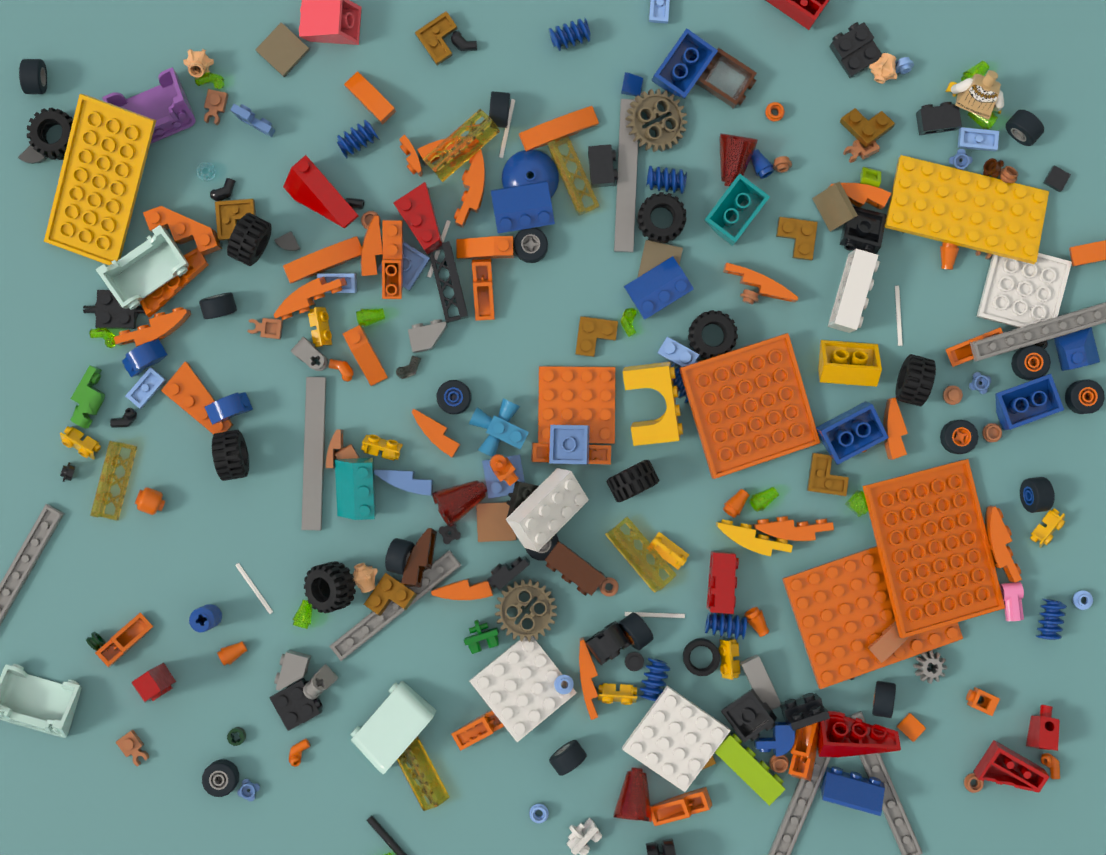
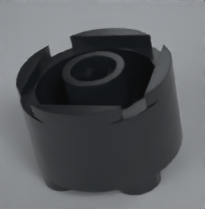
M614 621L600 632L598 631L585 644L599 664L602 665L609 659L612 660L618 656L621 648H627L632 642L620 625Z

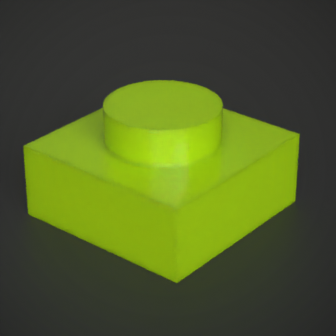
M863 167L860 173V184L879 188L881 184V171Z

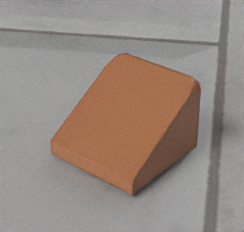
M352 444L334 453L337 459L360 458Z

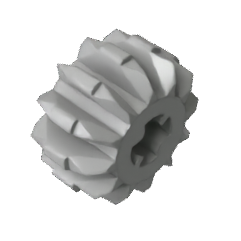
M930 650L927 654L923 652L921 654L922 658L915 657L919 663L913 664V667L918 669L915 675L920 676L921 681L924 682L927 679V682L932 684L933 679L936 682L940 681L939 675L945 677L942 670L948 668L946 665H942L946 660L945 658H940V653L936 652L934 654ZM929 663L933 664V666H931L933 668L932 670L927 669V667H929Z

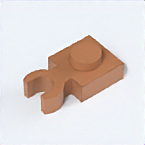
M208 89L204 108L209 110L204 116L206 123H209L210 117H215L214 124L219 125L220 117L218 113L225 112L228 99L227 93Z
M855 140L852 146L845 148L843 154L851 153L853 156L850 157L849 162L852 163L856 161L858 156L865 159L879 152L880 147L875 141L865 148L858 140Z
M263 318L262 323L255 319L249 320L250 323H255L256 328L248 330V333L257 334L261 332L260 337L281 340L283 320Z
M131 730L116 741V744L126 757L133 756V763L136 766L141 764L138 759L139 756H142L144 760L149 758L148 753L140 749L144 744L134 730Z

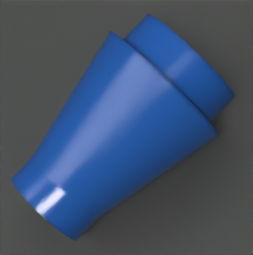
M759 149L749 154L756 175L761 179L770 176L774 172L773 165Z

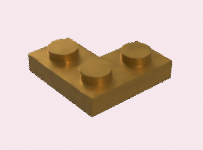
M445 11L417 30L415 35L435 64L439 65L452 56V52L443 38L458 28L447 11Z
M856 108L840 120V123L865 148L891 130L895 125L883 111L867 120Z
M254 199L215 202L217 238L219 241L230 239L237 220H240L245 214L251 213L256 216Z
M779 217L776 237L795 239L792 258L812 261L818 222Z
M580 316L575 355L594 357L597 338L616 341L618 321Z
M812 453L807 491L846 496L849 477L830 475L831 455Z
M385 573L363 605L381 616L391 600L407 610L417 594Z

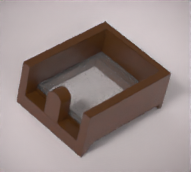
M718 47V52L695 85L702 87L734 109L736 105L740 106L746 98L744 95L746 89L751 90L755 84L756 79L754 77L757 72Z

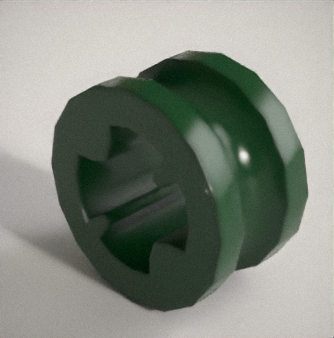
M96 632L91 634L92 637L86 638L88 645L96 651L100 649V646L106 644L105 640Z
M240 727L233 728L227 735L228 742L233 746L242 744L246 739V732ZM234 732L235 734L239 732V737L241 738V740L238 739L237 741H235L234 735H232V733Z

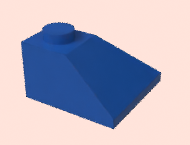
M1092 327L1054 338L1062 371L1100 362Z

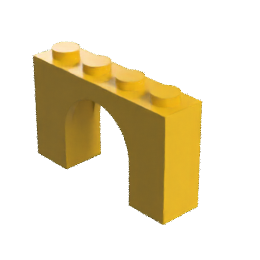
M670 362L624 367L622 372L625 390L655 389L663 395L667 406L665 413L655 420L632 423L633 446L679 441L680 436L683 434V424L679 423L678 416H681L680 404L676 405L678 388L673 384V379L676 378L675 368L671 367Z

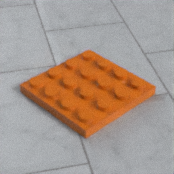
M539 366L538 443H550V425L590 426L589 443L615 444V367Z

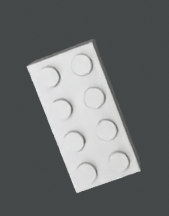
M855 249L848 254L827 327L847 333L861 328L864 318L861 316L862 311L867 308L869 298H866L868 290L871 291L874 285L872 276L874 272H877L880 261H877V254Z
M557 468L506 518V521L524 548L538 552L589 499L572 471Z

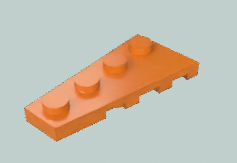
M198 248L184 255L189 264L188 271L182 276L177 275L140 301L149 318L209 265L205 256L199 253Z
M185 361L161 391L212 434L229 431L233 426L230 419L212 425L205 406L215 402V400L191 369L188 362Z

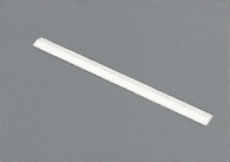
M511 99L509 107L508 125L504 131L499 154L500 158L504 156L515 105L514 99Z
M448 220L446 221V224L441 235L443 242L445 240L449 225L451 223V221ZM441 250L435 252V260L438 259ZM432 263L427 275L430 278L433 274Z
M895 286L898 346H903L899 286Z
M239 563L236 564L235 566L242 574L244 579L247 581V583L254 591L256 596L259 598V600L266 608L268 613H273L272 609L267 604V602L260 594L258 589L255 587V585L248 577L246 572L243 570L241 565Z
M625 612V616H628L632 612ZM634 612L640 617L685 618V614Z

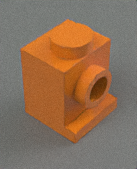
M974 687L973 690L970 689L966 696V700H968L967 705L990 716H993L1000 698L977 687ZM980 696H981V697H982V701L978 703V700H979V698H980Z

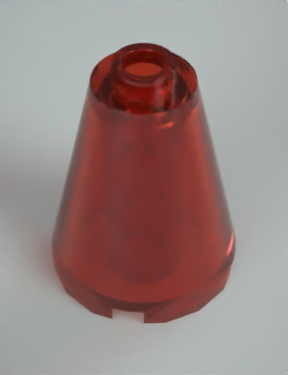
M720 133L721 181L725 182L724 186H730L739 173L744 176L757 146V139Z
M478 480L435 491L432 493L434 503L438 505V511L443 520L451 527L486 497L487 488L483 482L479 483Z
M631 768V771H627L614 810V818L652 822L647 774L643 773V769Z

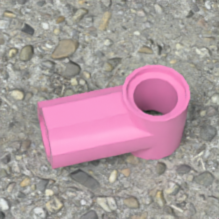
M1022 583L1000 584L1005 605L1006 621L1024 620L1022 607L1024 590Z

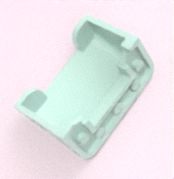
M161 225L152 230L154 233L153 237L150 235L146 237L147 241L118 261L113 260L112 264L108 267L103 264L96 269L124 309L129 308L132 310L138 307L140 301L177 275L182 276L188 271L189 264L169 231Z
M6 664L0 676V720L66 738L71 727L81 686L74 680H68V682L60 684L27 674L24 671V667L18 664H13L12 666Z
M401 681L399 684L395 682L388 690L391 694L361 728L357 726L350 734L352 736L351 741L383 775L432 720L437 711L404 681Z

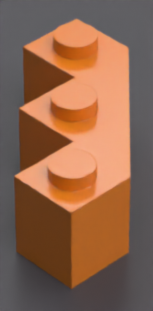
M163 206L143 212L151 232L161 225L166 229H170L174 241L180 245L195 240L199 253L203 255L223 249L217 238L216 231L206 225Z

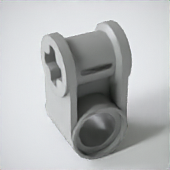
M302 337L292 348L291 352L310 368L316 371H323L327 367V358L305 337ZM316 358L319 359L320 365H316L314 361Z
M325 664L303 687V693L308 699H316L339 677Z

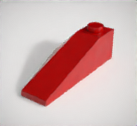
M306 155L291 167L283 187L296 202L319 213L344 229L359 217Z
M828 711L830 718L819 722L817 744L819 757L838 758L901 750L898 731L877 724L870 725L862 722V719H852L846 717L844 713Z

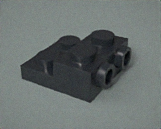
M858 22L854 23L848 28L849 32L844 35L842 32L832 38L833 42L829 46L849 78L876 62L882 55L873 41L874 36L865 22L860 25Z
M853 206L858 216L845 223L842 229L840 245H843L849 251L859 249L877 254L882 245L887 215Z
M519 556L511 563L510 566L512 568L506 563L503 565L499 563L491 570L492 575L487 581L494 589L497 587L500 590L529 566L530 561L526 556L522 559Z
M305 678L269 697L288 731L322 712L321 708L323 705L318 697L311 700L304 695L303 687L309 682Z
M753 689L721 710L744 743L749 739L754 741L761 735V731L764 729L769 731L776 725L774 722L777 716L766 702L763 703Z
M807 693L803 695V698L797 700L789 699L784 702L785 704L780 705L784 720L793 731L830 718L817 693Z

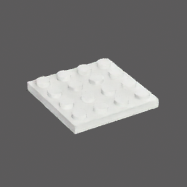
M1038 253L1037 262L1030 264L993 254L976 317L1017 328L1057 317L1072 262Z
M533 636L531 637V642H528L527 637H524L523 642L518 640L469 680L516 742H519L577 693L574 688L568 694H560L555 690L554 681L563 674ZM562 681L561 687L566 688L567 682Z
M666 686L622 746V750L686 792L729 734L730 729L675 690Z

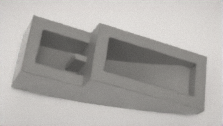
M756 654L740 662L751 688L763 703L766 702L771 710L780 707L781 703L760 657Z

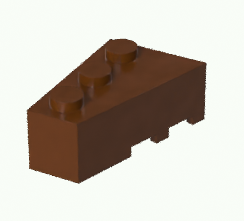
M560 541L557 542L545 558L546 566L553 572L558 570L563 574L561 576L562 579L569 584L574 582L578 585L577 590L585 596L587 594L592 596L606 578L601 571L595 569L589 562L582 559Z

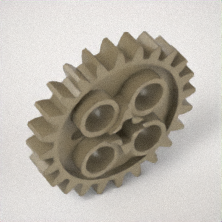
M652 89L648 91V94L645 91L642 92L641 97L639 95L636 96L635 101L630 103L632 108L626 111L631 114L625 118V120L630 121L626 128H632L629 135H635L633 142L639 140V147L645 144L646 151L651 147L653 152H656L658 147L661 152L665 150V147L669 150L672 148V144H678L677 139H682L681 133L686 131L682 127L687 124V121L682 119L687 115V113H681L684 106H678L680 99L674 101V94L668 97L667 90L662 94L660 89H657L655 94ZM657 104H661L663 106V112L658 110ZM641 112L646 113L647 120L642 119ZM666 113H671L670 116L662 119L661 121L656 122L646 128H642V125H645L651 122L652 120L663 116ZM666 121L672 124V129L666 127ZM650 129L655 131L656 137L650 135Z
M522 579L521 585L514 581L513 588L507 585L508 592L501 591L504 597L497 598L501 604L495 605V608L500 609L499 612L495 613V616H501L497 620V624L503 623L500 628L501 631L507 628L506 636L512 633L513 640L520 636L521 642H523L524 637H527L528 642H531L532 636L538 640L539 633L545 636L544 629L551 630L548 624H555L551 617H557V614L552 612V610L557 609V606L551 605L555 598L549 599L551 591L545 593V585L539 588V582L532 585V580L530 579L528 584H525ZM521 593H528L530 599L527 602L520 601L519 595ZM537 597L536 602L529 609L530 614L526 613L516 625L515 621L523 613L521 608H527L533 598ZM536 605H543L545 611L542 614H537L534 611ZM509 608H516L518 610L517 616L509 617L507 615ZM529 619L533 622L531 629L522 627L524 620Z

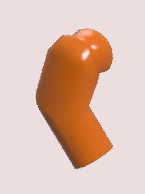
M330 359L329 368L339 370L344 381H351L353 370L349 363Z
M307 738L290 748L289 762L294 767L300 765L302 751L311 747Z
M1049 753L1042 754L1040 760L1043 765L1050 768V778L1060 779L1059 760Z

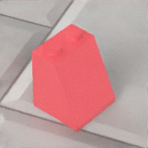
M302 0L299 37L309 42L359 45L361 6L350 0Z

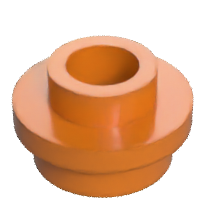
M778 102L770 103L765 110L766 117L773 122L781 120L785 113L784 107ZM771 110H777L778 115H773Z

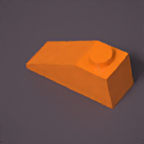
M513 236L456 239L457 259L514 258Z
M358 325L342 333L369 384L373 386L387 379L388 376L363 327Z

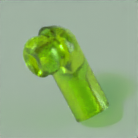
M208 72L201 77H195L197 86L210 82L214 83V87L217 89L224 87V78L221 75Z
M634 308L626 309L620 321L628 337L637 333L632 325L637 315Z
M90 329L89 334L91 338H103L107 347H115V335L108 329Z

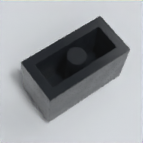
M944 102L936 107H933V104L924 105L916 112L919 136L956 131L962 126L959 107L952 104V102Z
M611 144L588 146L591 188L614 186L615 180H618L617 169H613V161H616L615 150H612Z

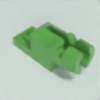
M89 365L71 397L79 405H76L70 420L85 429H88L93 421L89 414L97 415L105 399V394L93 387V385L99 382L102 370Z

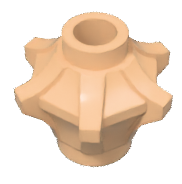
M189 49L187 51L189 56L183 60V63L188 67V72L191 76L198 78L203 74L210 73L209 67L214 64V59H210L205 54L206 50L193 51Z
M882 53L875 63L869 65L871 73L875 77L874 81L884 84L889 79H897L895 70L897 58L895 56Z
M365 563L355 565L353 582L360 588L362 593L374 590L376 587L375 576L378 572L377 568L367 566Z

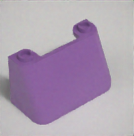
M173 67L159 74L158 79L161 85L126 99L124 95L117 92L102 97L103 101L156 120L150 144L193 126L196 121Z

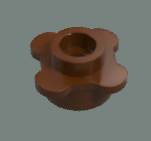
M994 158L987 160L983 166V175L992 176L993 178L998 177L1001 167L1004 166V161H997Z

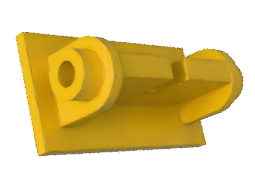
M326 307L310 309L308 313L310 327L316 326L317 328L311 331L313 344H315V347L332 345V334L329 329V316Z
M73 426L66 427L64 430L66 434L60 432L61 442L68 448L73 447L77 449L78 453L85 458L90 457L94 460V451L98 452L101 449L99 442L89 436H86L82 441L84 433Z
M366 434L362 441L361 450L374 456H378L379 450L383 451L382 458L394 461L395 459L399 460V452L403 444L398 443L396 440H385L377 435Z
M1055 508L1052 511L1049 510L1042 519V522L1047 526L1043 527L1041 524H1038L1031 533L1030 539L1035 543L1039 541L1040 548L1044 544L1048 545L1054 537L1052 535L1056 529L1059 531L1066 522L1064 521L1065 514L1063 513L1060 517V512Z
M660 532L657 533L648 545V548L677 570L685 564L689 556L687 552Z
M719 639V653L721 655L720 672L722 678L730 680L739 678V674H741L740 660H733V657L739 656V643L735 639H729V641Z
M603 683L598 686V692L602 693L598 695V700L602 701V703L612 704L613 701L621 702L623 705L636 703L637 696L633 695H637V687H633V685L620 684L619 691H616V684Z

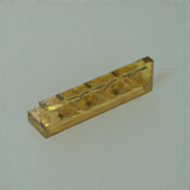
M479 109L430 152L423 161L444 182L494 138L500 130L494 121L484 111ZM481 117L485 119L480 124L475 125L476 121ZM465 131H469L468 135H466L465 137H461V134H463ZM450 144H454L452 149L446 150ZM440 156L439 160L435 164L431 163V161L435 157Z
M569 137L557 142L555 140L549 142L548 149L578 216L598 208L599 203ZM567 143L570 149L568 155H562L558 146ZM568 160L576 163L577 169L575 174L568 171L566 166ZM575 178L584 181L583 191L576 189L574 184ZM583 195L591 197L594 204L585 208L582 202Z
M109 441L90 516L118 521L137 446L118 441ZM122 447L131 449L129 458L124 461L120 456ZM122 465L125 469V475L118 479L115 471L117 467ZM118 484L121 489L120 494L113 497L110 492L111 487ZM113 502L116 508L114 515L105 513L106 505Z
M625 517L605 534L654 593L663 589L676 576L675 572L628 517ZM626 523L630 528V535H624L619 528ZM634 539L642 542L643 550H637L634 547ZM646 554L653 555L655 565H651L646 561ZM659 569H664L669 574V577L664 581L659 576Z
M417 736L400 755L397 762L423 811L438 807L450 797ZM406 761L410 764L411 769L407 766ZM415 779L419 781L420 786L416 783ZM424 796L428 798L430 804H427Z

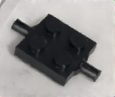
M97 290L95 306H83L84 314L95 313V328L136 329L138 314H146L142 306L132 310L122 308L110 290Z

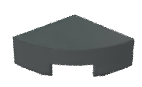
M31 145L18 156L20 160L31 164L41 163L47 159L44 155L35 151Z
M292 232L274 240L278 246L285 250L297 251L301 249Z

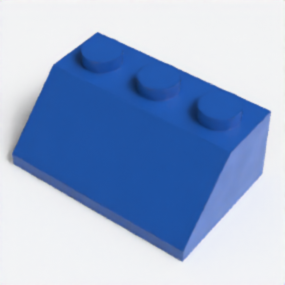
M686 28L651 81L665 91L667 90V92L685 99L718 50Z
M548 181L491 190L498 234L555 224Z
M673 256L624 286L644 320L694 290Z
M1051 374L995 393L996 413L1003 430H1011L1064 410Z
M867 401L816 427L823 445L837 465L889 438L873 404Z
M835 766L826 768L821 786L822 800L881 816L885 787L880 779L876 777L865 778L860 773L853 771L851 773L843 772V769Z

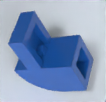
M156 339L128 352L122 363L129 375L134 377L146 367L159 363L168 354L159 339Z
M246 392L231 394L205 406L212 425L253 410Z
M774 722L776 725L773 727V737L755 739V748L759 749L760 752H770L773 749L776 757L789 752L794 745L795 730L793 731L787 722Z

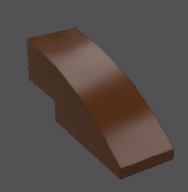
M428 528L414 546L407 560L401 584L421 588L424 569H432L437 531Z

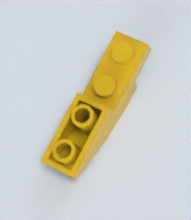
M722 519L721 523L716 522V527L728 538L756 553L771 557L772 549L792 552L793 545L788 544V540L777 538L776 541L769 540V536L761 534L755 537L756 530L751 529L752 525L741 523L740 526H735L733 521Z

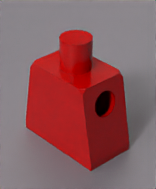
M1041 705L1039 716H1031L1026 746L1058 751L1060 721L1059 719L1051 718L1052 706Z

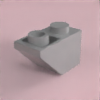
M442 319L430 321L431 325L423 326V323L412 325V329H408L412 352L418 353L432 350L445 332L447 323L442 322Z
M292 650L282 654L279 665H282L281 672H277L274 681L277 684L276 690L280 691L304 677L308 670L311 655Z

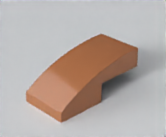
M341 429L335 431L330 441L326 456V468H335L336 456L334 453L336 449L344 448L343 430Z
M896 621L882 632L883 635L868 646L869 650L881 663L891 656L908 638L899 637Z

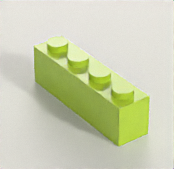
M729 733L715 753L770 806L784 792L785 788L782 785L784 781L777 774L773 776L768 771L770 767L763 760L759 762L751 748L747 747L745 749L741 745L742 740L735 733L733 735Z

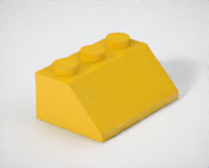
M821 340L818 366L820 382L878 386L882 371L878 344Z

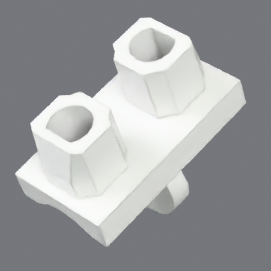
M589 818L584 824L580 823L577 827L574 825L569 827L572 833L568 836L570 840L566 844L574 855H586L590 850L587 842L590 839L595 843L602 838V834L595 822Z

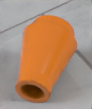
M942 242V246H940L941 269L953 270L959 251L957 245Z
M740 489L724 503L723 510L733 518L737 515L739 516L750 495L745 490Z
M753 607L744 614L747 618V623L760 637L769 633L762 610H759L758 607Z
M241 641L220 648L221 651L217 652L225 666L227 664L231 665L248 650L244 642Z

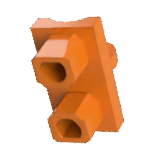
M496 454L492 456L490 466L500 482L505 480L511 486L519 479L514 472L516 470L515 467L503 455Z

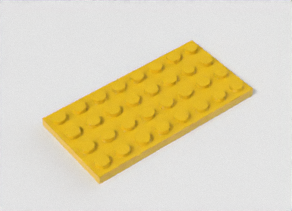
M79 94L44 242L107 265H111L113 260L118 261L121 259L156 120L94 97Z
M900 155L884 228L1035 264L1038 257L1049 191L1017 183H1005L1001 179Z

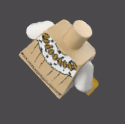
M989 70L985 76L974 74L972 78H967L959 83L950 82L945 91L952 92L954 97L957 95L955 106L988 120L992 111L1001 114L1004 107V96L1000 90L1001 84L996 81L998 74L992 70Z

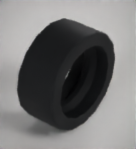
M704 638L694 639L684 648L683 662L692 674L708 676L718 668L720 653L710 640ZM698 646H705L712 652V662L706 668H697L690 661L691 651Z

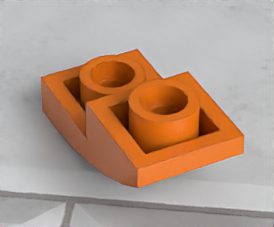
M403 135L399 139L402 144L400 148L406 155L411 154L406 158L408 162L406 167L413 175L417 173L421 177L423 172L418 155L406 135Z

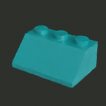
M739 173L704 221L717 235L733 246L770 196Z
M374 458L335 459L337 516L353 520L375 519Z

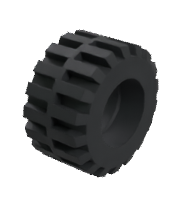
M41 109L40 114L38 112L34 114V119L30 118L29 122H31V125H27V130L30 131V133H27V138L30 139L29 144L34 147L35 151L47 158L64 160L73 118L60 109ZM55 125H61V138L55 143L48 144L46 138L48 130Z
M659 192L657 195L655 193L651 197H647L644 203H642L638 212L637 223L639 224V230L643 232L642 235L644 237L647 236L649 241L668 243L670 240L676 239L682 232L687 217L686 209L683 208L684 204L678 201V197L675 196L674 198L670 193L664 194V192ZM657 208L667 209L673 216L672 224L667 228L656 227L650 218L652 211Z
M251 213L245 214L238 221L230 236L227 255L247 266L255 264L262 256L269 242L272 230L271 223Z
M710 310L709 312L702 313L691 323L688 330L690 347L693 348L694 352L700 354L701 358L707 359L732 351L736 345V339H738V329L734 325V320H731L729 315L723 314L722 311ZM715 324L722 329L724 338L721 344L712 347L703 341L702 330L705 326Z
M910 354L904 360L896 383L895 393L897 401L920 407L927 401L936 375L934 360Z
M238 429L215 433L212 438V456L220 479L227 481L247 477L249 472V456L242 433Z
M643 460L608 478L606 482L616 502H623L655 486L660 480L650 460Z
M338 561L324 563L312 567L306 573L307 576L304 579L306 582L304 584V589L306 590L305 597L308 598L307 601L309 604H312L314 610L317 609L320 613H330L346 608L353 601V594L356 593V589H354L356 584L353 582L354 576L350 574V569L348 567L345 568L343 563Z

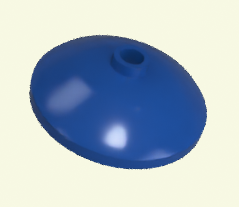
M522 150L509 158L503 168V188L548 181L551 198L557 190L559 183L557 166L547 154L541 151L530 150L526 152ZM533 173L534 177L529 179L527 178V174Z

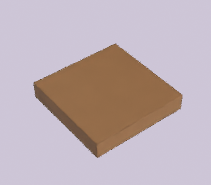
M506 502L476 504L478 542L516 540V534L506 521L510 507Z

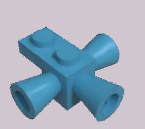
M503 398L498 417L494 415L493 419L478 407L476 408L469 424L487 429L486 433L489 434L478 451L492 457L496 455L500 440L521 450L529 432L509 423L520 406Z

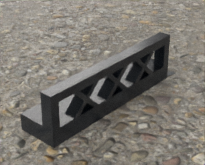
M449 241L443 242L442 246L429 255L445 320L448 323L469 317L451 244ZM444 250L445 258L442 263L435 260L433 252ZM442 267L449 270L450 276L447 281L439 278L438 273ZM447 285L454 291L451 300L443 295ZM453 304L458 307L459 315L449 318L447 310Z

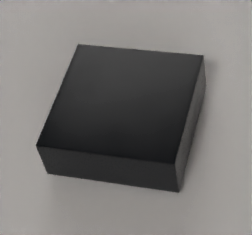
M1054 165L1043 183L1061 192L1071 174Z

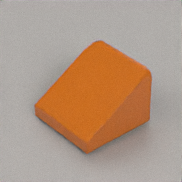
M910 713L896 726L912 742L926 730V727Z

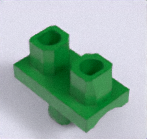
M475 620V626L469 628L470 634L474 632L478 634L464 639L465 646L468 645L471 653L474 654L482 651L479 642L486 639L489 648L498 646L499 630L496 627L482 632V630L489 628L487 622L480 624L479 620Z

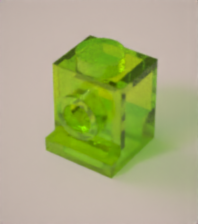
M857 490L845 503L858 517L868 512L864 492Z

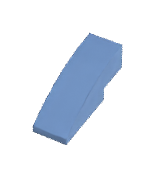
M374 470L375 475L394 487L421 495L431 496L433 494V480L414 479L415 471Z

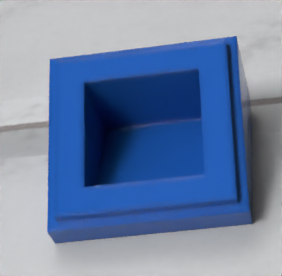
M625 72L621 94L640 96L643 78Z

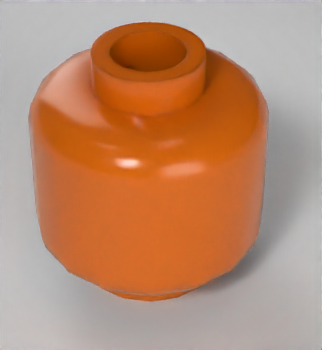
M146 487L144 490L139 491L135 504H137L139 511L154 515L157 511H162L165 500H162V492Z

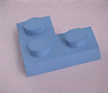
M233 104L230 111L239 120L270 137L273 136L275 130L271 127V122L264 118L261 120L255 118L256 114L243 104L240 107Z

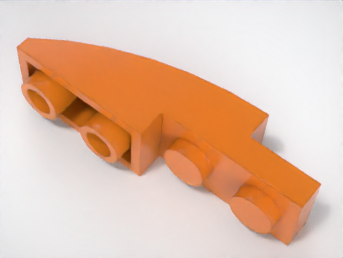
M477 149L476 153H472L469 160L471 166L469 170H465L462 176L463 185L469 190H465L461 199L463 205L461 209L457 208L454 215L456 225L464 228L470 211L478 213L484 195L485 164L481 149Z
M382 220V299H402L403 220Z
M320 277L306 283L283 301L274 313V318L281 317L282 320L293 317V312L299 311V314L309 311V306L315 305L314 300L325 297V292L331 291L334 294L342 291V286L347 285L345 277L329 283L326 282L325 277Z
M184 307L172 309L173 312L165 314V312L154 314V318L149 319L151 327L149 325H142L133 332L130 330L121 331L118 336L114 337L115 344L122 346L135 342L136 347L152 340L159 339L160 341L185 323L190 317L191 311L184 309Z
M988 506L985 514V528L994 565L996 568L1003 567L1008 580L1016 583L1022 580L1020 576L1021 570L1017 563L1014 564L1012 559L1013 553L1010 547L1005 545L1012 542L1010 537L1012 536L1011 530L1004 524L1002 520L1004 516L1001 510L996 506Z
M788 516L776 517L777 521L769 522V519L757 520L758 523L753 524V528L760 532L793 541L816 540L815 532L834 530L833 522H827V518L815 520L816 523L808 524V521L796 522L797 526H794L793 519H788Z

